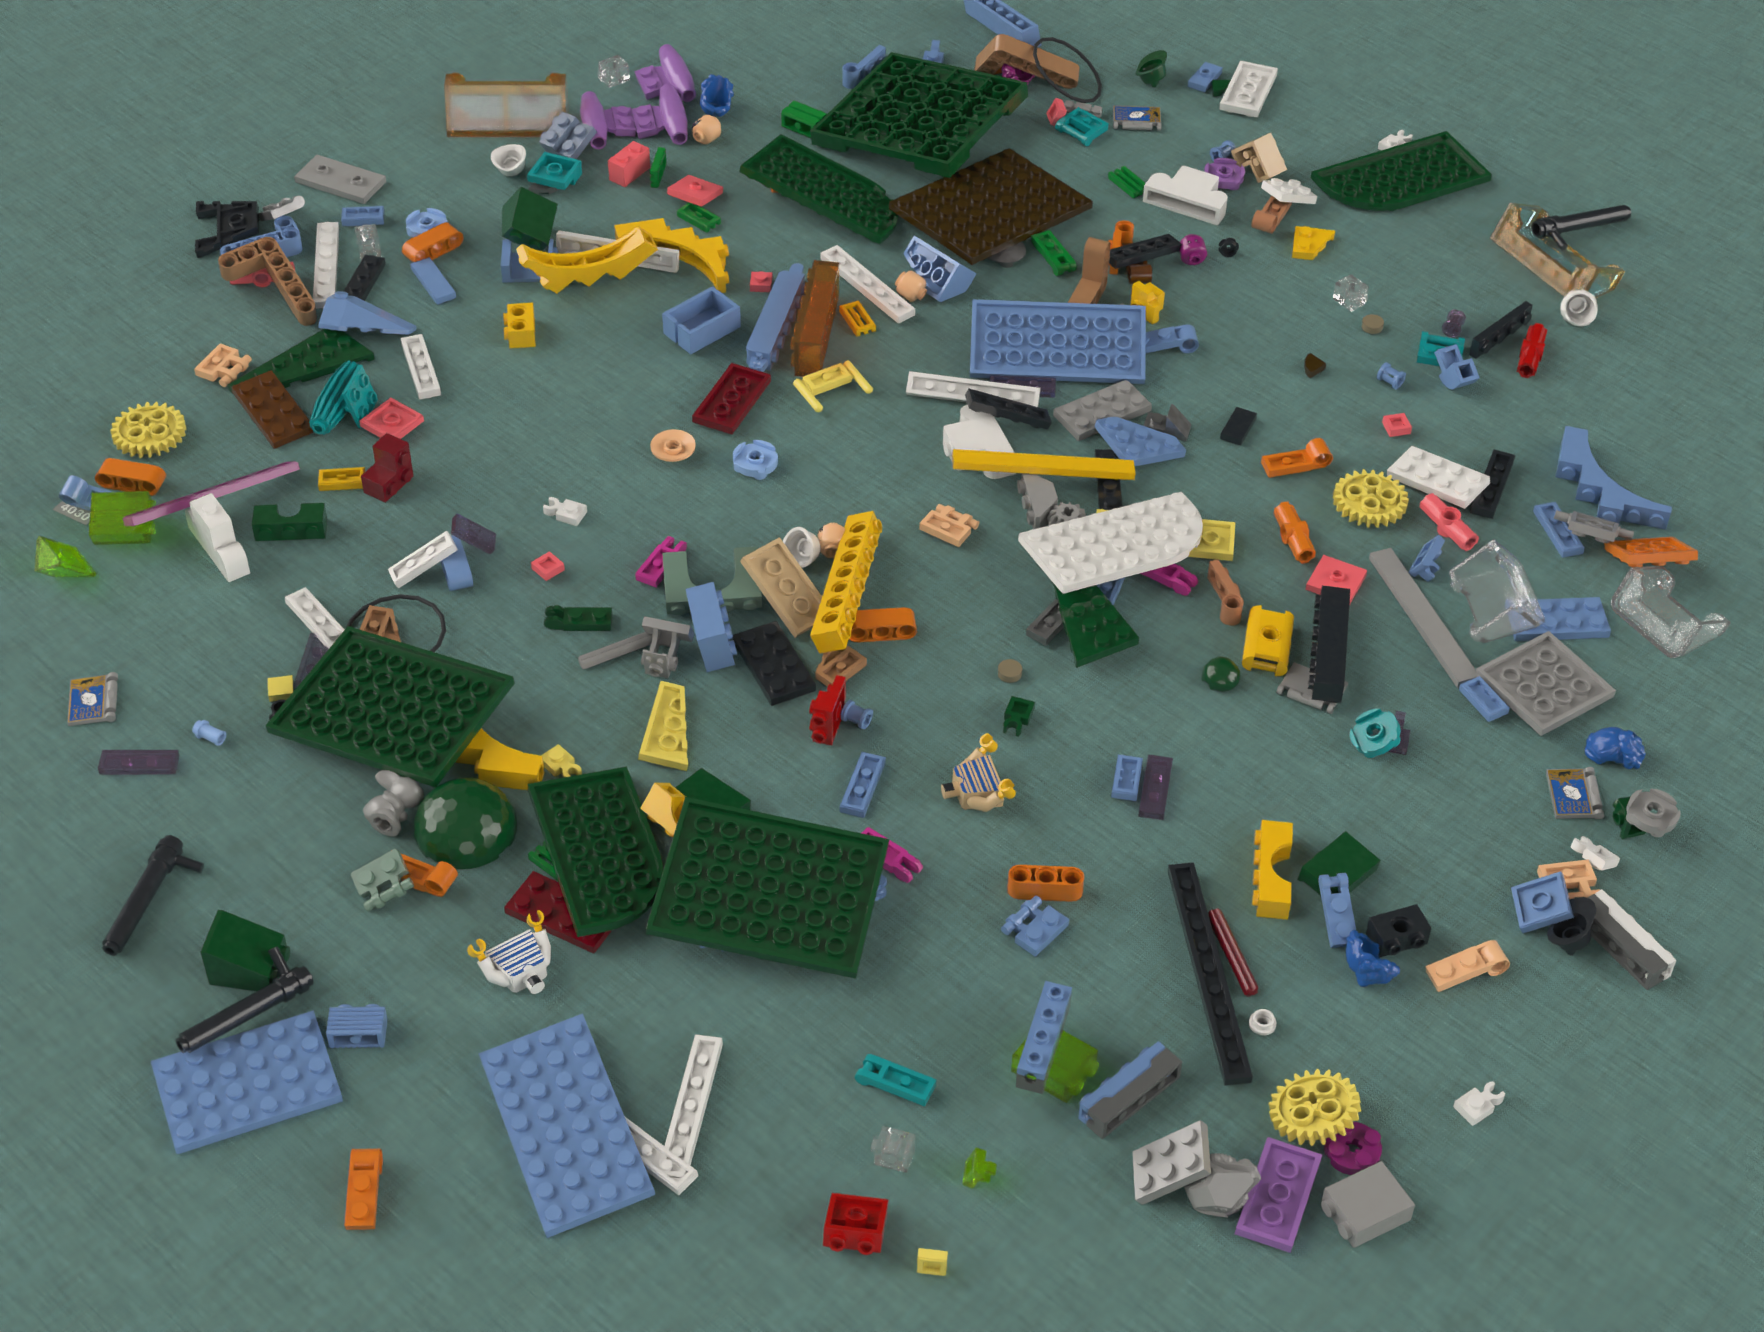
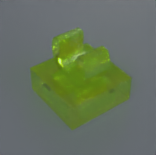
M976 1147L966 1159L963 1186L974 1188L979 1181L989 1183L991 1175H996L997 1164L985 1161L986 1150Z

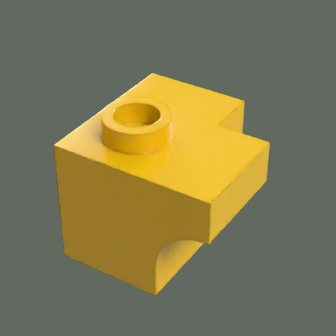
M1137 281L1132 284L1130 305L1146 306V321L1153 325L1159 321V312L1163 309L1165 292L1151 282L1144 285Z

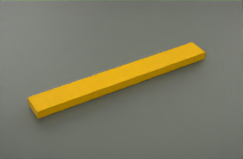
M953 449L952 452L953 469L1122 480H1135L1136 475L1134 460Z

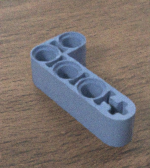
M280 216L274 220L276 231L227 244L220 249V255L264 237L274 238L286 257L301 253L303 248L300 232L294 220L290 216Z

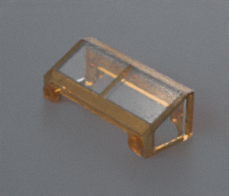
M459 73L446 74L447 137H541V134L544 131H548L552 126L554 117L559 116L561 112L569 114L566 74L551 73L546 77L545 81H465V77Z

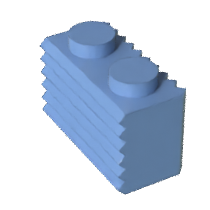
M342 1004L338 1007H330L326 1030L329 1047L332 1049L334 1047L372 1048L373 1046L383 1048L385 1046L388 1021L385 1006L368 1004L365 1007H352L348 1004Z

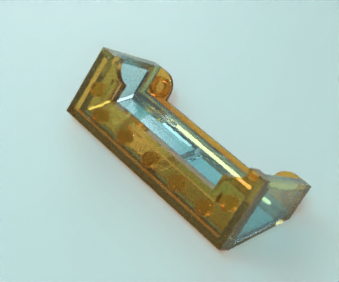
M1509 203L1490 237L1492 241L1564 297L1570 291L1576 289H1584L1594 295L1595 298L1615 290L1625 273L1622 268L1615 264H1610L1606 267L1597 266L1569 245L1565 250H1561L1551 237L1543 239L1534 237L1531 232L1532 223L1539 218L1549 217V214L1540 206Z

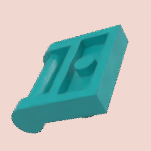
M1078 107L1059 119L1055 129L1059 132H1065L1080 140L1081 144L1089 146L1092 140L1108 130L1109 123Z
M1422 331L1416 363L1439 366L1434 352L1445 348V346L1456 344L1462 356L1465 338L1459 337V339L1431 335L1428 334L1429 332Z

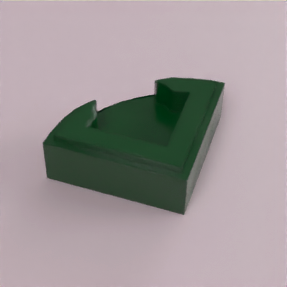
M1212 80L1213 97L1221 96L1223 92H1226L1231 80Z

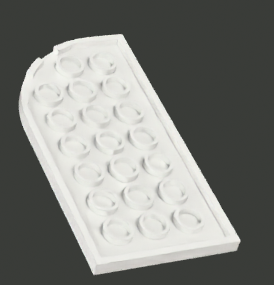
M1182 492L1022 532L1019 533L1018 541L1062 594L1182 561L1189 556V552L1194 547H1198L1202 537L1203 522L1194 504Z

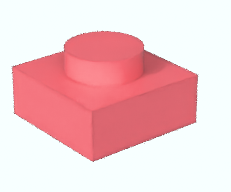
M1055 98L1046 112L1050 125L1055 126L1057 121L1066 115L1067 111L1061 99Z
M763 271L751 272L750 292H770L773 273Z
M1405 413L1383 416L1382 423L1389 437L1411 434L1412 426Z
M550 551L531 562L532 570L545 581L565 570L564 563Z

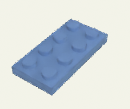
M1600 597L1506 600L1505 611L1515 641H1530L1548 631L1559 640L1609 638L1611 633Z

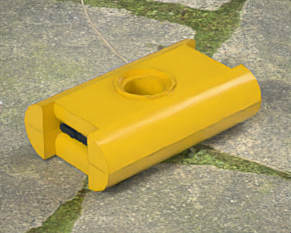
M1262 605L1253 606L1250 609L1242 657V666L1246 670L1251 671V668L1275 672V676L1286 674L1294 625V615L1291 612L1285 611L1284 614L1264 610Z

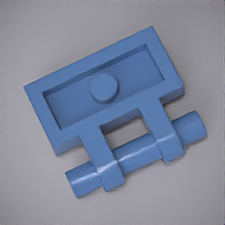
M1034 896L1031 900H1026L1021 905V909L1016 914H1011L1005 920L1006 923L1001 927V931L1005 935H1009L1012 931L1017 933L1015 943L1035 957L1069 926V919L1048 905L1043 911L1039 910L1038 907L1042 904V900L1038 896ZM1027 917L1032 919L1028 925L1023 923Z

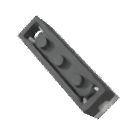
M1602 889L1587 897L1595 903L1597 908L1596 917L1591 926L1592 937L1646 990L1671 977L1676 959L1673 958L1669 951L1665 950L1650 933L1646 932L1631 915L1627 914Z

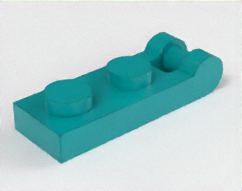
M873 1054L866 1055L863 1060V1068L858 1069L854 1076L856 1082L861 1085L874 1086L924 1107L932 1095L937 1082L935 1078Z

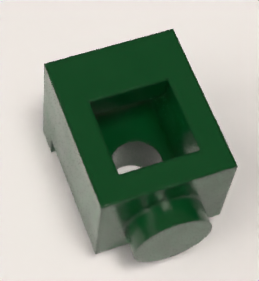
M1630 797L1618 798L1613 803L1615 808L1613 820L1621 828V839L1646 833L1626 820V808Z

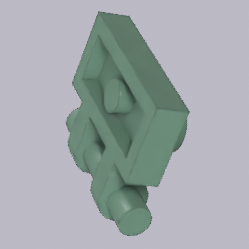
M396 848L350 873L359 895L365 898L371 894V899L363 902L367 912L374 908H382L386 905L385 902L396 896L400 898L406 894L407 890L414 887L410 877L401 881V877L407 875L409 871L400 851ZM392 883V887H391V888H389V889H387V890H385V891H383V892L381 893V891H380L381 888H383V887L387 886L388 884Z

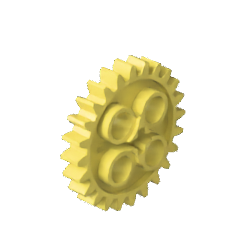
M146 402L143 407L137 404L136 409L128 407L129 412L122 411V417H115L116 422L111 424L112 429H110L113 444L116 445L117 450L122 449L123 454L129 452L130 457L138 454L139 458H142L144 454L151 458L152 453L161 456L160 451L168 453L169 447L176 448V442L182 443L181 437L186 436L185 430H187L184 416L181 415L180 410H175L174 406L167 407V403L159 406L158 402H155L153 406Z
M1363 469L1362 474L1354 471L1353 476L1347 473L1345 479H1339V483H1336L1333 493V505L1337 506L1336 511H1342V517L1349 516V522L1357 520L1358 526L1366 523L1367 528L1371 524L1379 528V524L1382 523L1387 527L1389 521L1395 524L1396 519H1402V515L1406 513L1409 498H1407L1408 492L1404 491V485L1399 486V480H1391L1392 475L1384 477V472H1380L1378 475L1375 474L1374 470L1371 473H1367Z
M1316 1069L1314 1075H1310L1308 1070H1305L1303 1077L1295 1073L1294 1081L1285 1079V1087L1277 1086L1278 1093L1271 1094L1272 1102H1269L1271 1122H1273L1274 1129L1279 1130L1281 1137L1288 1136L1289 1142L1298 1138L1299 1145H1302L1305 1140H1309L1310 1146H1313L1316 1140H1320L1321 1144L1325 1145L1326 1138L1336 1141L1335 1134L1339 1133L1345 1136V1128L1353 1129V1121H1359L1358 1113L1361 1112L1359 1092H1357L1355 1084H1350L1349 1078L1342 1080L1341 1073H1337L1332 1077L1330 1070H1327L1324 1075L1320 1074L1319 1069Z

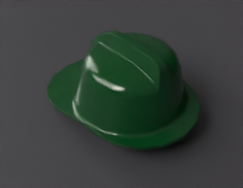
M1159 50L1145 56L1140 61L1135 75L1139 76L1143 83L1151 84L1155 88L1159 81L1166 76L1165 61L1167 52Z

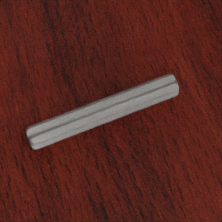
M642 632L580 655L578 657L579 664L582 669H587L649 646L652 643L653 634Z

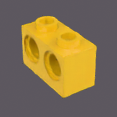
M533 303L507 304V313H503L504 326H508L504 327V340H509V348L536 347Z

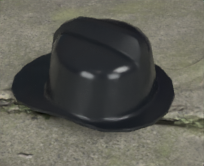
M1586 897L1570 899L1574 918L1552 924L1547 932L1548 940L1565 950L1570 956H1573L1577 950L1586 947L1592 937L1591 926L1596 917L1597 908L1595 903Z

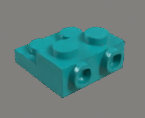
M544 152L527 174V180L539 185L565 190L569 184L575 185L582 175L581 160Z

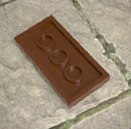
M272 370L231 387L234 396L273 449L314 432L310 427V420Z

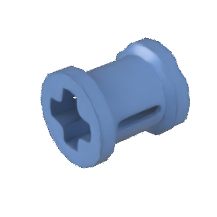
M1226 140L1221 146L1211 148L1210 156L1212 161L1214 162V159L1219 157L1232 158L1231 150L1236 148L1235 144L1230 140Z
M1388 362L1384 363L1377 373V380H1384L1391 384L1395 390L1401 387L1406 377L1404 371H1397Z
M852 700L846 702L841 712V720L845 722L849 720L858 724L860 729H866L873 717V710L859 707Z

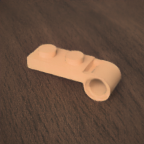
M1489 940L1427 965L1426 973L1436 990L1440 992L1486 972L1490 976L1500 975L1510 967V962L1496 940Z

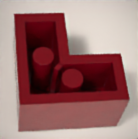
M388 433L372 446L375 463L361 475L363 492L385 503L414 477L409 443Z

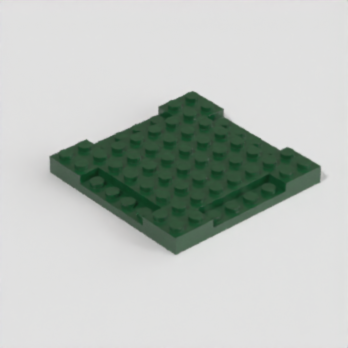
M891 52L810 130L811 142L813 145L839 152H847L852 147L891 158L902 159L907 162H914L915 170L950 178L970 157L969 150L1002 115L1010 116L1028 97L1027 82Z

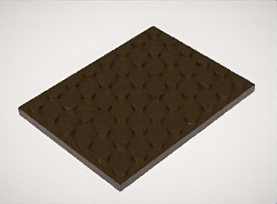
M1010 148L960 169L950 178L943 177L889 202V209L971 265L1030 238L1031 235L1041 233L1091 209L1093 206L1091 199Z

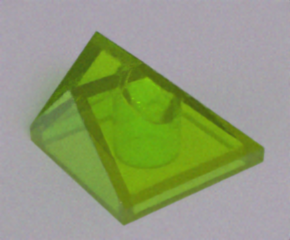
M38 536L36 541L35 572L51 577L96 576L95 570L76 547Z

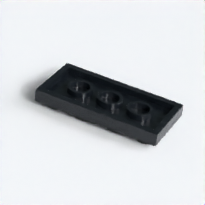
M777 621L733 635L732 639L737 650L771 706L816 691L814 680Z

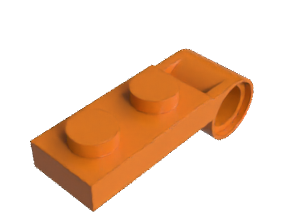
M1122 220L1116 223L1113 240H1108L1110 242V249L1121 247L1122 243H1133L1134 224L1132 222ZM1110 265L1109 274L1117 275L1118 269Z
M1315 438L1308 442L1306 449L1262 456L1261 464L1268 478L1324 468L1332 462L1333 456L1322 438Z
M401 854L409 871L407 875L401 877V881L410 877L414 883V887H412L414 889L442 897L458 876L457 870L447 862L441 861L436 866H432Z
M381 1148L351 1150L344 1225L346 1230L375 1229L379 1174L382 1173L383 1166Z

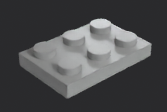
M1201 1120L1133 1151L1135 1200L1142 1205L1211 1174L1207 1124Z

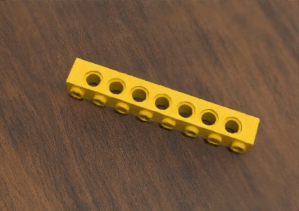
M874 511L849 515L844 526L845 531L839 542L810 634L819 654L846 649L848 640L851 637L852 626L856 620L858 607H860V599L865 590L866 579L869 576V569L874 560L875 549L878 547L880 533H882V523L877 519Z

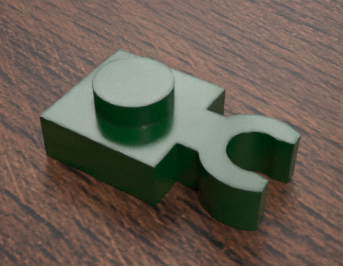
M1011 696L1004 713L1003 733L1006 734L1009 728H1015V736L1019 737L1022 733V724L1027 726L1035 709V702Z

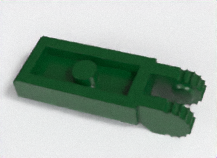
M559 605L545 608L547 617L544 619V627L551 630L610 631L612 627V607L563 608Z

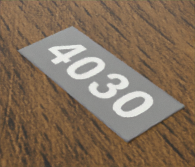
M63 501L52 509L84 525H87L98 515L95 512L71 506Z

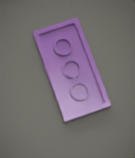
M1267 1137L1257 1166L1261 1180L1248 1193L1249 1199L1243 1206L1235 1235L1291 1253L1317 1175L1322 1154Z

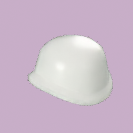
M510 144L498 147L492 151V163L503 175L512 177L523 171L526 150L523 146Z
M803 527L791 529L783 539V543L801 568L809 566L820 554L821 545L819 539Z

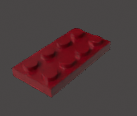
M731 363L692 415V422L733 435L770 384L771 375Z
M532 871L504 906L505 914L527 923L529 913L533 922H539L540 918L537 911L540 910L544 915V920L541 923L542 929H546L547 933L593 954L612 931L577 937L559 882L535 871Z

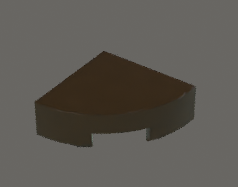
M1309 353L1304 361L1306 375L1309 378L1314 377L1326 369V363L1312 353Z

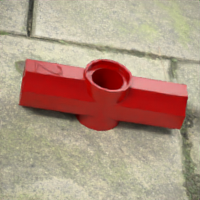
M1535 323L1529 326L1526 338L1523 340L1516 371L1523 378L1535 376L1539 362H1541L1548 331L1543 324Z

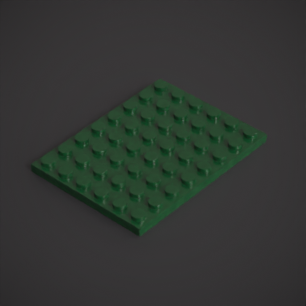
M347 626L265 727L270 734L380 770H389L399 776L409 777L417 782L436 788L515 682L513 676Z
M685 797L646 926V934L856 979L889 846V839Z

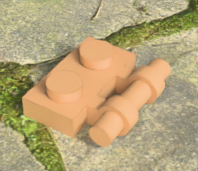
M219 344L194 368L195 375L212 382L221 377L219 384L222 387H226L237 379V375L240 372H244L249 367L248 364L252 361V358L247 354L241 358L237 349Z
M938 504L936 510H931L920 522L919 530L960 547L970 536L971 528L975 530L978 528L979 521L973 519L972 515L967 513L961 514L955 511L954 507Z
M1589 859L1538 866L1537 874L1539 878L1561 871L1564 875L1567 889L1578 888L1579 892L1568 893L1569 899L1575 897L1587 898L1600 891V889H1590L1591 886H1595L1597 878Z

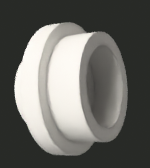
M1259 1009L1250 1016L1249 1027L1254 1033L1269 1035L1276 1029V1019L1269 1010Z

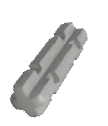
M1066 100L1064 103L1066 111L1069 113L1079 107L1098 118L1102 115L1101 106L1094 105L1092 107L1091 104L1080 102L1075 104L1074 101Z

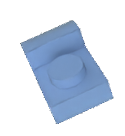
M1457 344L1438 349L1434 352L1442 371L1439 378L1447 388L1455 389L1470 385L1479 379L1472 358L1463 360Z

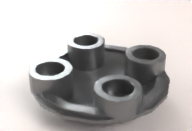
M1020 242L987 259L1000 263L1004 268H1010L1013 266V263L1026 256V248Z

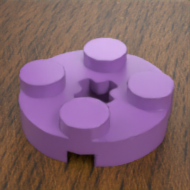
M1229 158L1214 159V162L1211 164L1208 162L1204 169V172L1219 177L1218 188L1238 190L1245 176V168L1242 165L1241 167L1236 165L1237 161Z

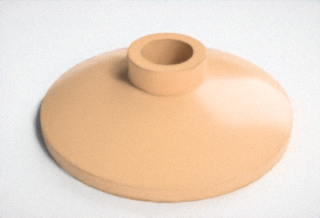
M672 429L655 435L651 440L650 447L651 452L658 459L677 462L690 457L695 451L696 443L693 436L689 433Z

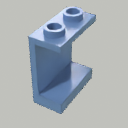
M508 239L503 240L501 256L502 282H540L541 278L534 271L524 268L519 263L518 253L512 252V242ZM553 239L549 241L547 253H558V247H554Z

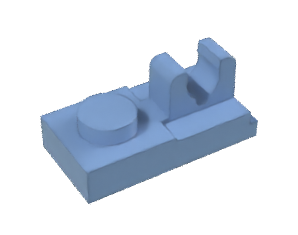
M1440 535L1435 536L1424 544L1408 572L1410 576L1415 577L1419 574L1427 582L1435 577L1434 573L1440 567L1434 560L1441 555V547L1445 542Z

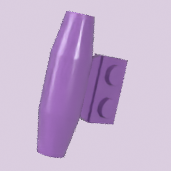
M665 44L659 49L661 66L653 67L652 65L634 71L647 100L660 96V88L665 84L673 85L684 102H690L696 97L693 78L681 55L669 44Z
M665 84L660 88L659 106H651L649 104L631 109L639 139L657 135L658 132L666 129L674 144L681 145L687 141L688 121L682 99L673 85Z
M588 91L582 95L580 106L582 123L594 127L597 131L589 142L594 149H602L606 146L607 131L614 133L615 136L635 137L636 127L631 108L619 106L604 110L594 92Z

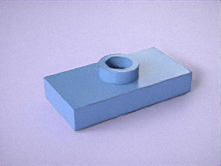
M1205 62L1189 79L1188 87L1205 93L1212 85V80H1216L1222 74L1223 68Z
M384 206L342 208V226L384 225Z
M1480 676L1460 684L1459 691L1488 722L1509 713V706Z
M1118 755L1111 798L1137 801L1143 758Z

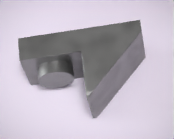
M1173 404L1170 406L1168 415L1148 412L1143 425L1175 436L1181 441H1187L1191 429V423Z

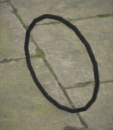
M1053 37L1041 38L1034 44L1033 57L1036 66L1045 80L1058 92L1071 100L1081 103L1095 102L1101 96L1102 84L1099 75L1091 62L1078 49L1063 40ZM1044 41H1054L1076 52L1088 64L1095 75L1098 84L1097 95L1093 99H1081L1071 96L1060 89L1040 66L1037 57L1038 45Z
M398 594L381 597L361 607L348 621L347 626L351 627L353 622L368 609L369 605L375 606L381 602L396 599L417 600L432 607L440 617L442 631L437 644L430 651L435 652L441 646L446 633L445 618L437 606L424 598L412 595Z

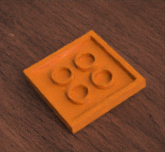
M1675 537L1632 539V541L1624 539L1605 543V550L1611 553L1613 557L1619 558L1621 562L1627 563L1629 567H1642L1643 563L1664 566L1666 562L1674 561L1675 564H1689L1691 560H1698V550Z

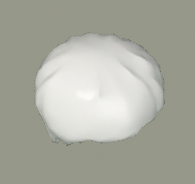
M1584 289L1570 291L1561 302V315L1571 325L1578 327L1587 326L1596 318L1598 312L1597 300L1594 295Z

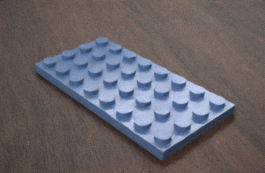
M972 300L970 378L1119 383L1128 380L1131 384H1145L1146 306Z
M583 1013L479 1053L547 1238L656 1195Z

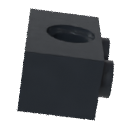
M1415 904L1369 917L1366 935L1374 943L1379 944L1380 951L1378 956L1384 957L1396 955L1401 951L1412 948L1418 949L1428 944L1431 926L1419 906Z

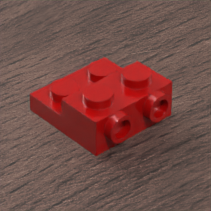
M836 675L833 684L828 685L827 691H819L816 700L812 699L809 714L813 716L810 721L809 730L813 731L811 736L813 742L831 746L834 742L842 721L841 712L846 704V677Z
M831 1193L824 1224L823 1246L829 1247L836 1252L850 1249L858 1250L863 1255H870L873 1252L881 1253L889 1199Z

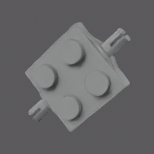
M1558 510L1555 512L1554 519L1567 522L1569 524L1568 529L1572 530L1574 535L1585 537L1587 534L1594 536L1595 540L1602 543L1614 542L1615 537L1632 541L1634 531L1621 528L1619 523L1576 511L1570 514Z

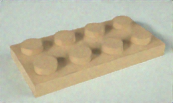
M779 537L744 556L740 561L794 638L813 628L822 596Z

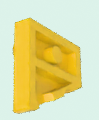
M1295 226L1292 258L1313 260L1318 255V252H1321L1326 247V243L1329 240H1334L1335 230Z

